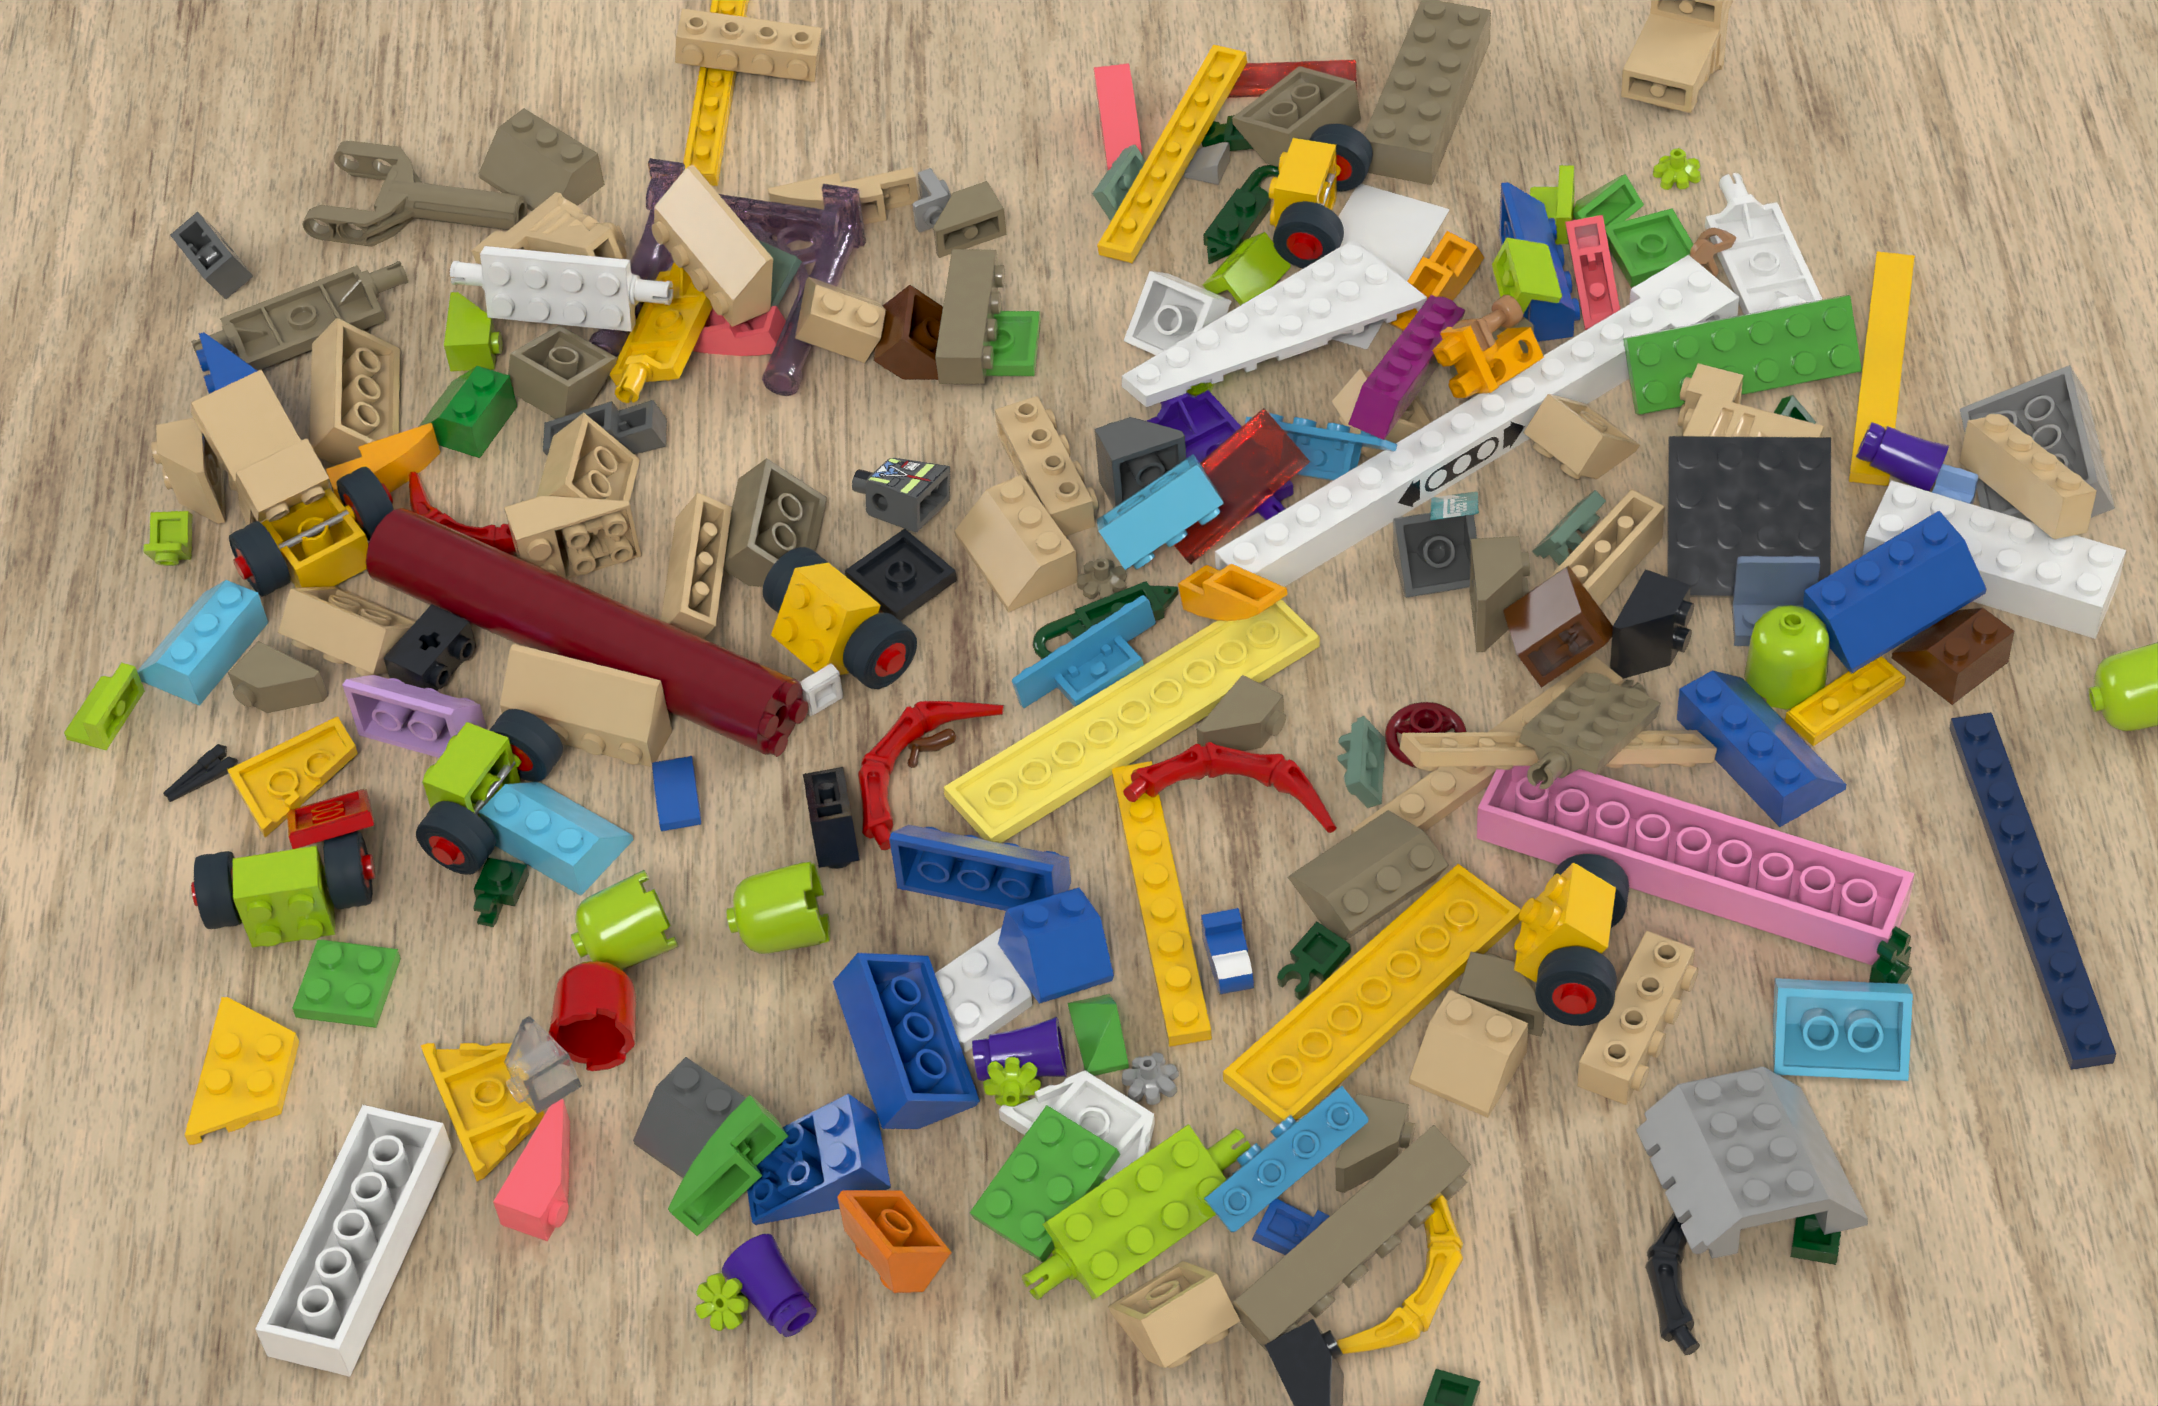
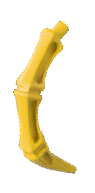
M1443 1195L1430 1205L1435 1212L1424 1222L1428 1248L1426 1269L1416 1290L1403 1301L1402 1308H1396L1383 1322L1370 1329L1337 1340L1343 1354L1377 1350L1408 1343L1418 1339L1421 1331H1428L1442 1297L1463 1260L1461 1253L1463 1242L1457 1232L1447 1200Z

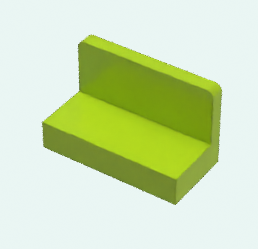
M1559 165L1558 187H1531L1530 196L1544 203L1548 218H1554L1557 230L1555 244H1568L1565 222L1573 221L1575 197L1574 165Z
M1266 232L1244 240L1202 286L1215 294L1228 290L1241 306L1273 287L1290 269L1291 265L1278 254L1273 241Z
M1506 238L1492 263L1500 297L1503 295L1512 296L1521 306L1523 314L1532 299L1559 303L1562 293L1549 246L1543 243Z
M121 662L112 678L107 676L99 678L66 728L64 734L67 740L107 751L145 692L135 666Z

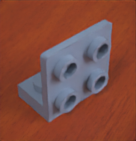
M1741 556L1737 558L1732 602L1734 646L1750 645L1753 627L1764 613L1778 606L1793 605L1803 607L1804 590L1818 583L1819 557Z

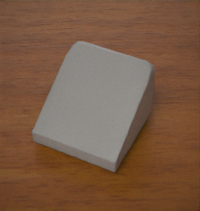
M1222 142L1197 149L1184 172V178L1219 185L1230 162L1229 143Z

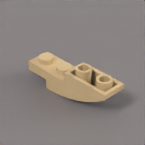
M913 167L841 182L839 173L768 188L774 220L807 226H853L886 221L885 210L911 205L918 201L916 177Z

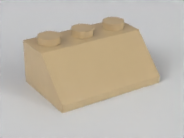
M583 413L553 436L536 497L558 496L629 502L640 459Z
M1022 475L986 489L955 529V536L1008 613L1077 583L1078 572L1075 549Z
M336 586L290 588L278 633L291 638V644L295 647L305 650L316 649L323 652V658L330 662L338 664L349 663L356 666L355 672L360 675L378 676L382 673H388L383 659L384 656L411 628L416 620Z

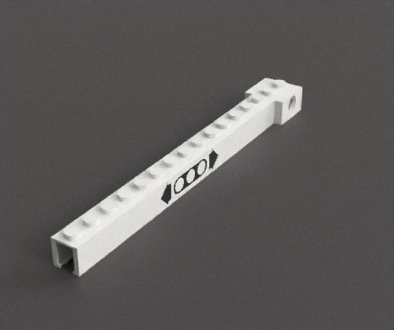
M1687 255L1633 287L1630 291L1629 305L1543 355V359L1498 386L1493 392L1476 395L1397 442L1395 452L1382 451L1216 550V569L1222 570L1229 564H1234L1283 587L1287 586L1390 524L1394 518L1403 516L1529 440L1530 438L1523 432L1547 394L1588 404L1628 380L1629 372L1623 338L1737 316L1739 296L1692 257Z

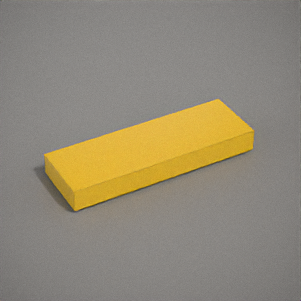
M1880 656L1852 674L1848 671L1786 712L1785 722L1807 742L1815 746L1905 686L1906 676L1884 657Z

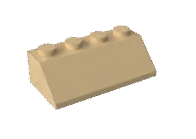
M694 165L688 166L655 205L652 233L656 241L660 245L663 244L671 253L675 264L679 268L683 267L688 273L695 288L699 292L703 291L708 297L714 311L718 315H722L733 327L770 311L773 258Z
M336 318L312 343L309 443L317 457L335 465L360 458L361 454L358 446L399 433L400 348L339 318Z
M517 644L511 646L500 700L502 713L508 709H519L529 712L548 724L558 735L562 745L582 749L593 755L602 754L621 759L628 764H641L652 767V763L657 761L672 733L661 680Z

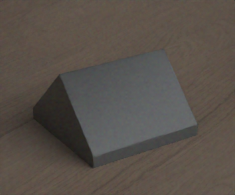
M1430 513L1393 519V557L1406 598L1469 587L1471 539L1477 538L1474 514L1430 520Z

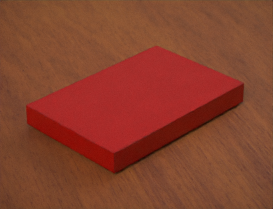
M364 788L292 809L287 813L288 837L292 849L374 826L371 802L367 789L364 790Z

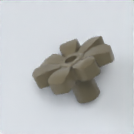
M1100 558L1094 562L1089 561L1084 565L1085 574L1078 575L1077 577L1078 588L1083 590V595L1089 599L1096 598L1098 594L1100 599L1112 595L1113 592L1117 593L1127 589L1126 582L1124 581L1127 577L1126 570L1123 566L1114 567L1113 561Z

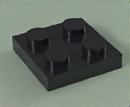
M906 529L901 530L845 570L846 577L877 601L884 613H889L900 621L957 581L956 570Z

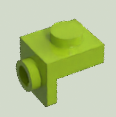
M189 511L150 512L149 544H143V552L158 565L173 566L179 564V560H190L192 556L193 515Z

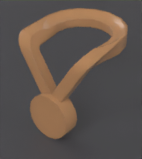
M1709 228L1701 233L1692 246L1690 257L1701 264L1713 276L1717 277L1719 270L1713 255L1731 248L1736 241V236L1719 228ZM1717 235L1723 242L1714 245L1707 239Z

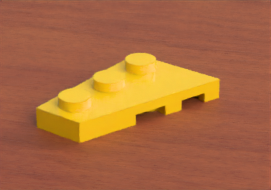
M336 716L227 770L234 786L263 836L266 838L287 819L289 810L299 808L358 753L354 742L339 717Z

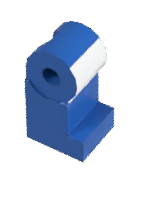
M1239 908L1201 915L1202 940L1219 995L1253 989V973Z

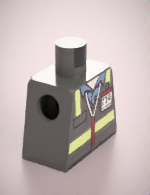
M889 458L874 473L858 469L852 480V490L866 495V512L869 516L913 532H918L950 501V466Z

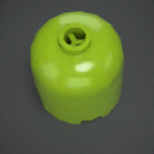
M1787 605L1778 606L1764 613L1755 623L1750 639L1744 678L1757 694L1766 699L1770 707L1785 710L1792 709L1825 687L1828 673L1830 639L1824 622L1815 613L1804 607Z
M2158 642L2104 658L2098 665L2094 676L2095 686L2088 688L2093 711H2101L2105 720L2113 728L2122 731H2135L2158 726Z
M811 861L801 862L755 874L742 880L737 885L733 894V907L726 910L731 933L739 932L742 942L751 951L759 954L775 953L829 942L828 913L820 915L817 897L823 896L824 890L815 864H811Z
M645 870L587 897L580 903L575 914L578 932L571 934L572 941L580 958L589 955L592 961L607 962L623 970L679 947L675 936L667 939L664 930L668 929L671 925L655 889L648 892L645 890L643 883L649 880Z

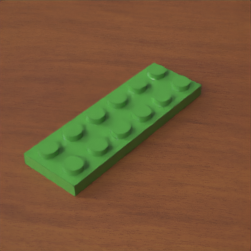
M1850 295L1623 338L1635 414L1638 415L1681 407L1685 404L1684 400H1680L1682 384L1686 377L1692 378L1698 363L1742 374V394L1862 371Z

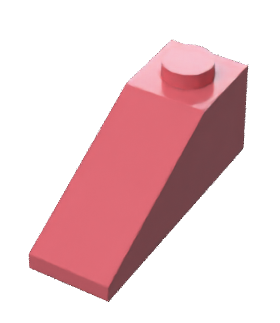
M1603 215L1565 222L1585 330L1620 310Z
M554 1098L493 1201L501 1225L545 1241L549 1240L556 1227L562 1226L569 1209L570 1119L564 1099Z

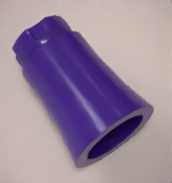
M1871 422L1862 439L1856 457L1870 462L1869 466L1881 470L1909 486L1930 491L1945 460L1949 445L1924 440L1889 426L1884 428Z
M1057 1017L1024 1028L989 1034V1038L972 1041L975 1070L980 1081L991 1079L987 1071V1067L991 1062L996 1061L1005 1068V1060L1008 1057L1018 1058L1020 1061L1019 1068L1027 1062L1033 1063L1037 1068L1035 1077H1067L1065 1050Z
M762 1234L749 1239L740 1245L725 1261L722 1267L723 1276L727 1280L732 1278L739 1279L742 1283L741 1292L755 1306L770 1326H774L784 1337H790L799 1333L816 1316L817 1310L809 1300V1293L796 1278L784 1259L773 1235Z

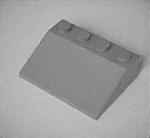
M2070 365L1960 408L1964 432H1966L1968 420L1983 418L1989 414H2001L2007 417L2022 432L2031 436L2047 452L2055 455L2071 471L2080 475L2086 483L2097 490L2091 518L2115 509L2088 395ZM1978 478L1977 493L1980 507L2032 522Z

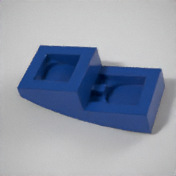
M692 756L653 762V780L660 830L667 831L701 825L700 803Z
M1276 1198L1270 1203L1252 1240L1286 1255L1330 1216L1317 1210L1315 1216L1312 1217Z

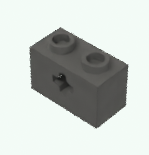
M198 211L170 234L201 276L224 299L229 298L253 277L252 273L221 234Z

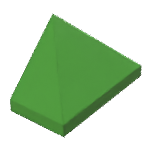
M1624 174L1577 200L1573 215L1576 220L1603 215L1604 224L1608 226L1625 221L1644 204L1627 175Z
M1106 994L1068 1003L1084 1070L1096 1076L1128 1069L1129 1063L1117 1004L1111 995Z

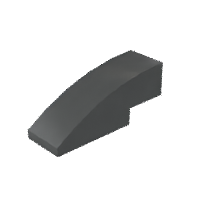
M654 400L622 410H618L611 401L544 423L543 452L546 455L549 453L553 436L583 413L633 454L666 447L667 418Z

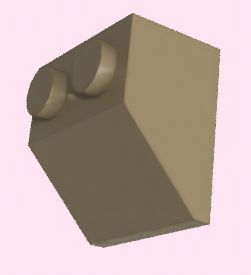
M558 325L510 353L508 375L510 376L515 396L547 413L552 418L557 419L589 409L611 370L616 365L617 357Z
M1519 536L1471 539L1469 593L1476 652H1485L1509 630L1503 610L1529 592L1528 580L1523 578V576H1530L1529 553L1521 552Z

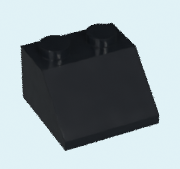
M1645 569L1613 625L1610 669L1624 679L1670 666L1678 651L1685 652L1692 635V630L1687 628L1694 611V603L1689 602L1691 585Z

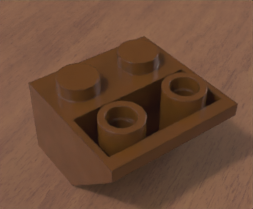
M1569 565L1503 610L1517 656L1541 688L1604 647L1612 638L1613 625Z

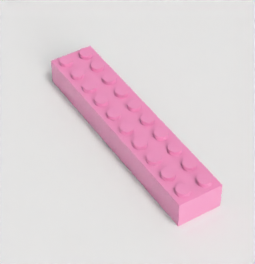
M1513 766L1510 770L1496 769L1478 806L1477 839L1557 865L1567 858L1579 854L1604 856L1616 862L1625 871L1629 881V888L1869 965H1873L1879 959L1880 955L1877 954L1879 943L1882 940L1888 943L1892 935V929L1895 926L1900 928L1910 902L1914 873L1582 769H1578L1562 779L1557 778L1547 789H1539L1543 781L1536 786L1530 784L1527 778V771L1531 766Z

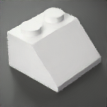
M1150 271L1124 342L1158 355L1226 315L1231 300L1171 274Z

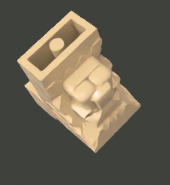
M1651 0L1650 15L1623 68L1621 97L1655 104L1658 107L1671 110L1676 109L1691 113L1697 103L1698 91L1709 80V75L1713 74L1714 71L1722 70L1724 66L1728 12L1733 0Z
M557 192L507 232L496 230L471 250L477 264H481L480 253L484 246L616 259L627 258L624 246L626 240L620 226H616L611 222L598 223L593 217L584 215L582 209Z
M1698 363L1692 378L1686 377L1682 384L1680 400H1684L1685 404L1682 405L1677 424L1683 427L1682 436H1823L1824 426L1741 405L1742 374Z
M262 369L191 402V415L218 458L220 469L228 472L231 491L235 490L238 492L239 507L246 525L256 521L262 523L267 519L269 522L276 521L290 512L289 508L301 502L304 505L311 504L325 495L324 491L328 489L329 477L308 439L300 440Z

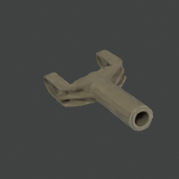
M343 141L338 146L334 155V161L340 169L355 177L385 180L374 204L375 211L318 205L309 209L302 225L305 232L315 239L372 247L395 236L414 218L509 230L527 216V203L522 195L423 183L413 170L411 160L401 147ZM344 155H350L354 157L358 162L351 161L347 159ZM377 159L384 160L388 162L391 166L384 165L380 163ZM314 219L320 220L328 226L320 225ZM347 223L356 225L361 230H355L351 228Z

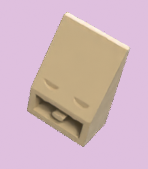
M539 496L504 507L517 558L565 579L585 575L641 557L628 501Z

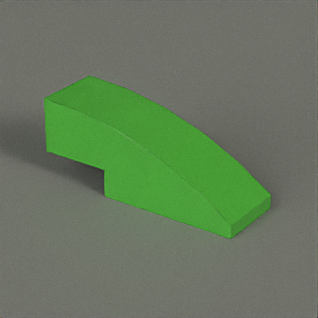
M749 1095L721 1124L693 1161L681 1181L668 1210L696 1236L704 1231L762 1176L756 1166L788 1137V1134L776 1117Z

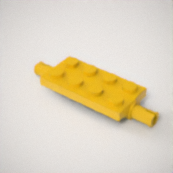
M673 262L670 271L659 272L655 280L663 282L672 281L673 287L669 288L673 289L671 304L644 302L636 319V324L632 332L630 331L617 358L616 365L609 374L617 386L615 389L616 397L624 403H630V401L635 403L638 401L645 382L670 381L680 378L713 308L708 297L703 291L699 292L695 288L688 273L683 267L679 268L675 262Z

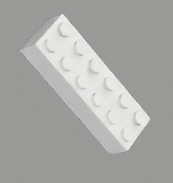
M1891 480L1865 535L1863 555L1940 511L1965 539L1986 586V594L1973 602L2096 639L2119 583L2126 550L2077 535L2053 539L2033 522Z
M362 1105L255 1329L268 1357L351 1376L453 1153L443 1123Z

